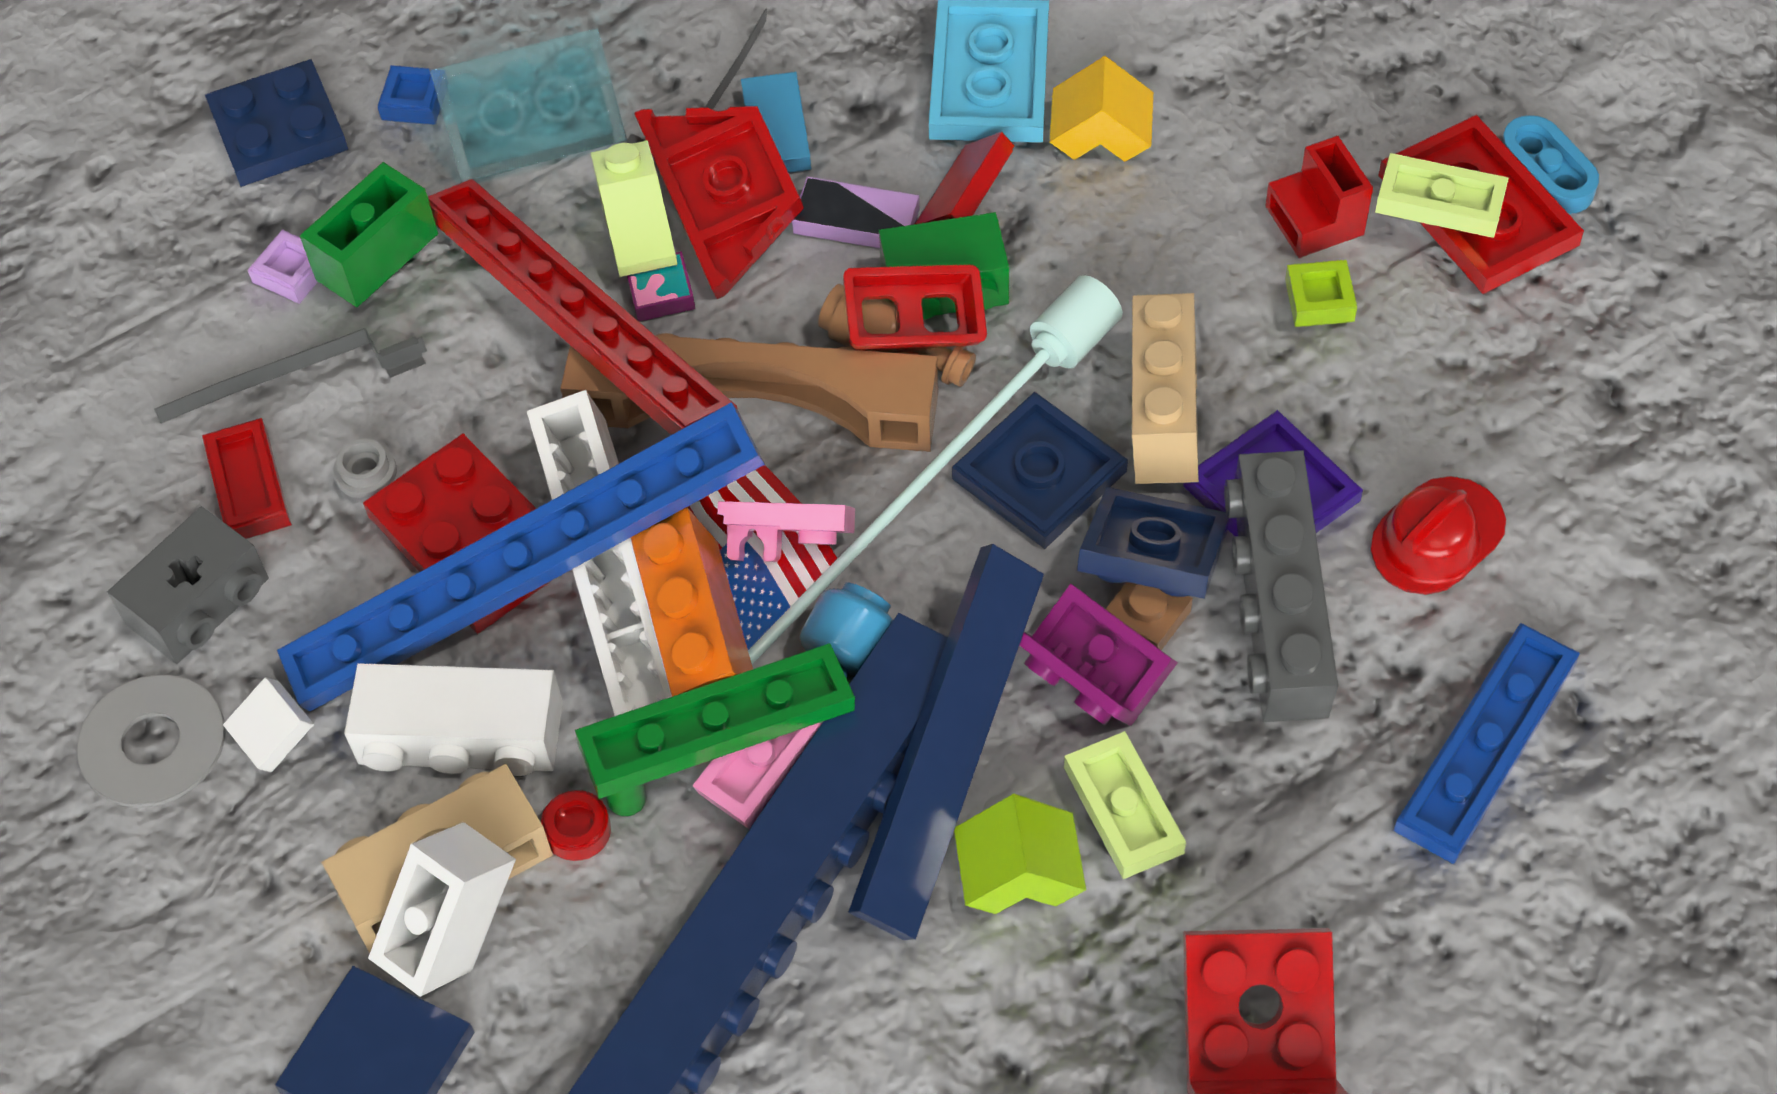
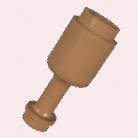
M837 284L830 291L821 308L818 325L820 328L828 331V336L831 340L846 347H852L849 342L844 286ZM871 299L862 302L864 328L868 333L890 334L898 331L897 312L894 302L888 299ZM956 346L953 350L947 347L859 349L862 351L889 353L911 351L920 355L937 356L938 370L943 372L941 381L947 385L952 383L959 387H962L967 381L976 361V354L968 351L966 346Z

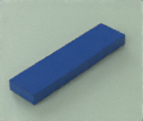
M1520 623L1398 817L1394 832L1446 861L1455 864L1575 667L1580 653Z

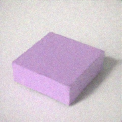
M285 230L279 232L248 269L252 283L298 304L302 302L318 282L315 280L300 237Z

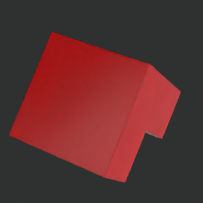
M1337 135L1306 146L1300 172L1269 182L1265 207L1298 258H1302L1365 234L1373 186Z

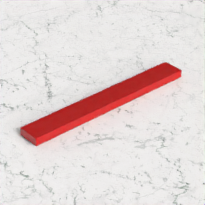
M467 180L428 196L435 224L670 435L732 402L475 180Z

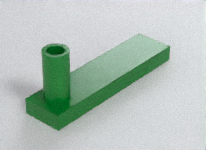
M829 643L575 729L578 747L598 798L606 797L607 805L613 813L619 816H632L640 812L645 806V783L855 711V696Z

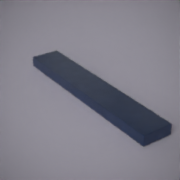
M994 544L983 546L979 550L848 913L902 940H916L1044 577V573Z

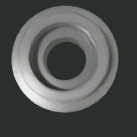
M361 438L353 440L341 448L337 455L333 472L338 487L345 494L355 498H370L394 481L397 466L393 454L388 448L375 440ZM373 469L370 472L360 474L364 470Z

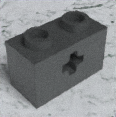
M201 506L112 586L107 593L125 625L177 665L192 650L202 647L211 638L214 630L239 606L249 603L269 577L255 546Z

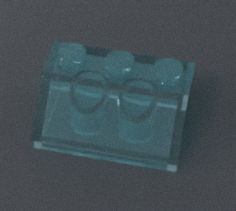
M591 28L429 69L461 183L470 179L475 180L627 140L598 28Z

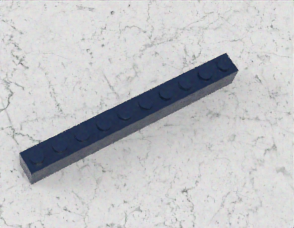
M901 613L897 614L849 684L855 696V711L834 717L822 723L568 1094H703L710 1087L721 1065V1057L718 1055L732 1034L738 1037L741 1036L752 1023L760 1004L757 996L770 977L780 978L789 967L797 949V942L794 940L807 921L817 922L826 911L834 892L832 883L843 866L852 868L861 858L869 840L870 834L867 830L878 813L884 814L945 647L947 636Z

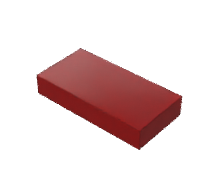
M1003 132L965 145L915 224L973 216L1013 152L1015 145Z
M262 418L202 435L223 522L245 539L291 526L268 432Z

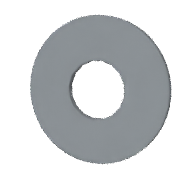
M159 674L131 680L106 694L87 715L77 740L79 768L90 787L97 794L115 804L128 807H152L171 802L197 787L216 765L225 741L223 714L214 697L204 687L190 679L175 675ZM152 716L167 717L174 721L179 728V740L176 748L168 757L157 763L145 765L135 763L125 756L123 741L126 733L135 723Z

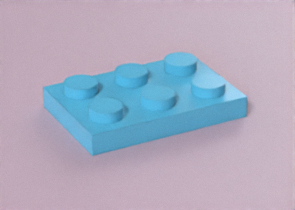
M938 0L928 124L929 140L977 141L1003 132L1011 142L1043 143L1049 0Z

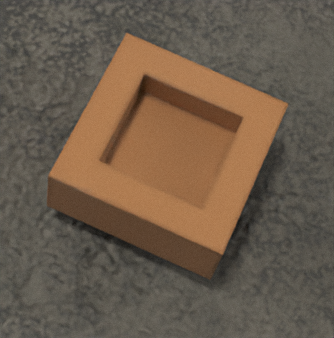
M1126 582L1107 606L1106 610L1162 650L1190 614L1193 598L1190 596L1175 597L1157 588Z

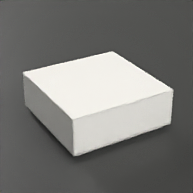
M267 677L258 684L223 724L258 769L272 772L314 725L282 684L277 680Z

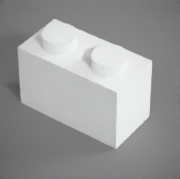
M464 822L412 843L368 958L419 997L471 972L516 859Z

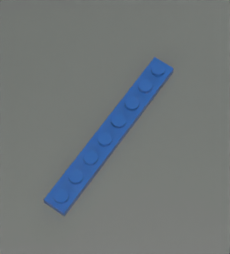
M732 402L278 649L277 652L299 706L308 711L318 708L353 689L358 664L397 665L765 465L739 411Z

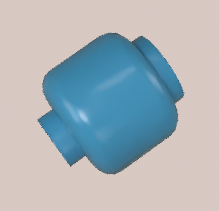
M845 582L842 589L832 588L824 590L801 630V645L808 651L830 643L846 678L848 675L855 677L892 623L893 619L888 614L891 605L872 591L850 582Z

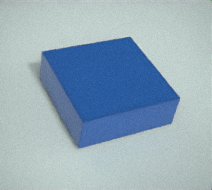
M391 65L378 104L381 120L436 125L448 86L445 70Z

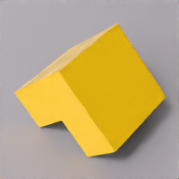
M1103 56L1053 88L1049 142L1073 160L1101 144L1126 162L1152 146L1154 92L1107 56Z

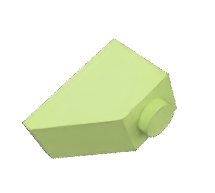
M648 140L633 144L619 143L608 149L590 152L619 277L678 265L658 175Z

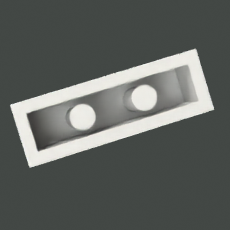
M358 664L344 734L358 764L366 765L379 771H395L402 766L431 767L439 772L456 774L466 771L467 768L497 769L507 764L513 776H525L533 771L554 770L563 700L554 670Z

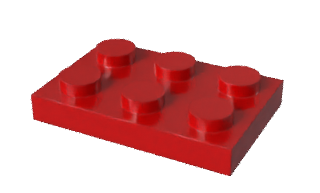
M1477 114L1395 153L1509 178L1494 238L1419 222L1482 294L1580 246L1584 230ZM1389 157L1381 160L1378 176L1382 181Z
M464 433L363 502L368 517L419 572L536 509ZM548 583L469 626L478 635Z

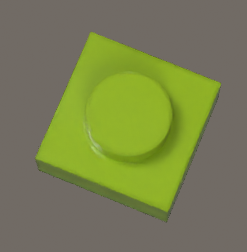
M1347 260L1287 265L1285 283L1295 327L1355 322L1357 303Z

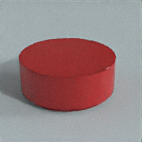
M571 790L559 794L548 803L542 814L541 823L551 851L562 859L569 861L589 859L598 854L606 846L610 838L611 822L606 806L601 799L588 791Z

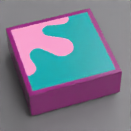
M682 251L675 253L678 265L627 275L639 322L696 309Z

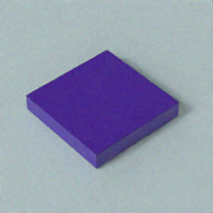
M1278 410L1199 464V482L1183 484V487L1205 508L1226 512L1224 498L1225 480L1235 479L1239 454L1304 450L1316 533L1359 503L1363 493V489ZM1229 518L1228 530L1234 536H1238L1237 518Z

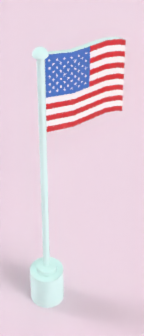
M1081 275L1067 287L1030 326V334L1033 339L1032 348L1036 355L839 558L836 557L830 545L799 544L798 532L782 531L781 558L777 562H766L763 558L764 544L757 537L756 530L745 543L744 561H735L728 558L727 525L723 524L724 515L717 514L718 501L802 504L766 465L688 506V509L718 542L752 665L1044 363L1052 367L1074 368L1122 318V307L1116 296L1106 285L1091 276Z

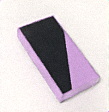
M807 177L800 196L804 209L792 221L793 234L880 248L879 230L915 224L920 209L919 195Z

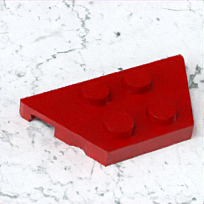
M758 106L729 107L723 111H715L709 107L686 108L685 116H655L652 109H641L634 114L646 141L648 140L650 151L716 299L724 297L804 209L799 194Z

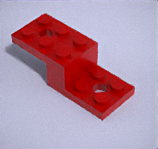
M1329 928L1183 931L1187 1094H1348L1336 1079L1332 931ZM1255 985L1272 987L1276 990L1279 997L1277 1013L1271 1020L1261 1024L1246 1021L1241 1017L1239 1011L1241 996L1247 989Z

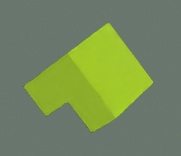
M1013 793L956 826L954 829L965 906L997 914L1028 898L1056 907L1086 891L1072 812Z

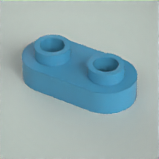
M1532 115L1521 116L1512 120L1504 130L1503 144L1568 214L1578 213L1588 208L1594 200L1599 183V174L1596 167L1550 120Z

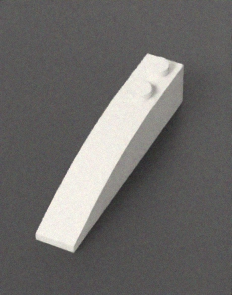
M586 390L527 411L552 500L619 464L606 420ZM629 538L572 569L615 716L672 697L632 541Z

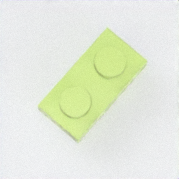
M1390 153L1375 213L1494 238L1509 178Z
M1125 731L1064 756V769L1122 879L1185 854L1186 841Z

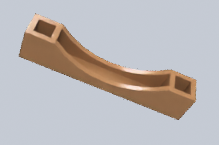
M668 333L655 335L728 398H759L790 403L819 413L845 427L869 447L931 452L938 399L937 356L920 355L911 351L889 353L862 351L853 347H839L836 349L808 347L789 342L768 344L741 342L732 338L714 340L679 337ZM570 346L560 387L563 398L586 390L604 416L607 427L630 428L650 418L647 413Z

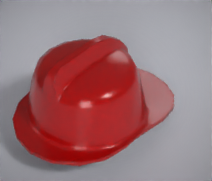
M1453 476L1430 479L1402 497L1381 519L1374 530L1371 554L1375 567L1388 583L1405 592L1428 595L1446 591L1460 582L1495 550L1505 535L1506 516L1499 500L1487 488L1472 480Z

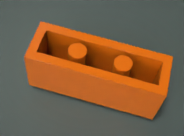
M688 507L632 536L631 541L672 697L752 670L751 659L718 542Z

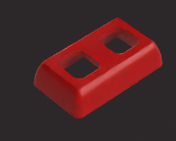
M974 265L848 268L844 272L843 286L849 342L854 349L973 346L981 343L987 337L980 271ZM941 297L952 299L956 309L957 330L952 332L928 331L923 321L922 300L925 298ZM871 299H889L893 301L896 305L898 331L890 334L868 333L864 328L862 302Z

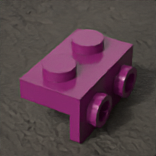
M1072 584L1068 586L1034 634L1031 636L1024 632L1020 642V646L1030 653L1024 662L1030 670L1053 686H1056L1061 678L1066 680L1080 691L1073 702L1104 725L1113 716L1132 726L1178 664V662Z

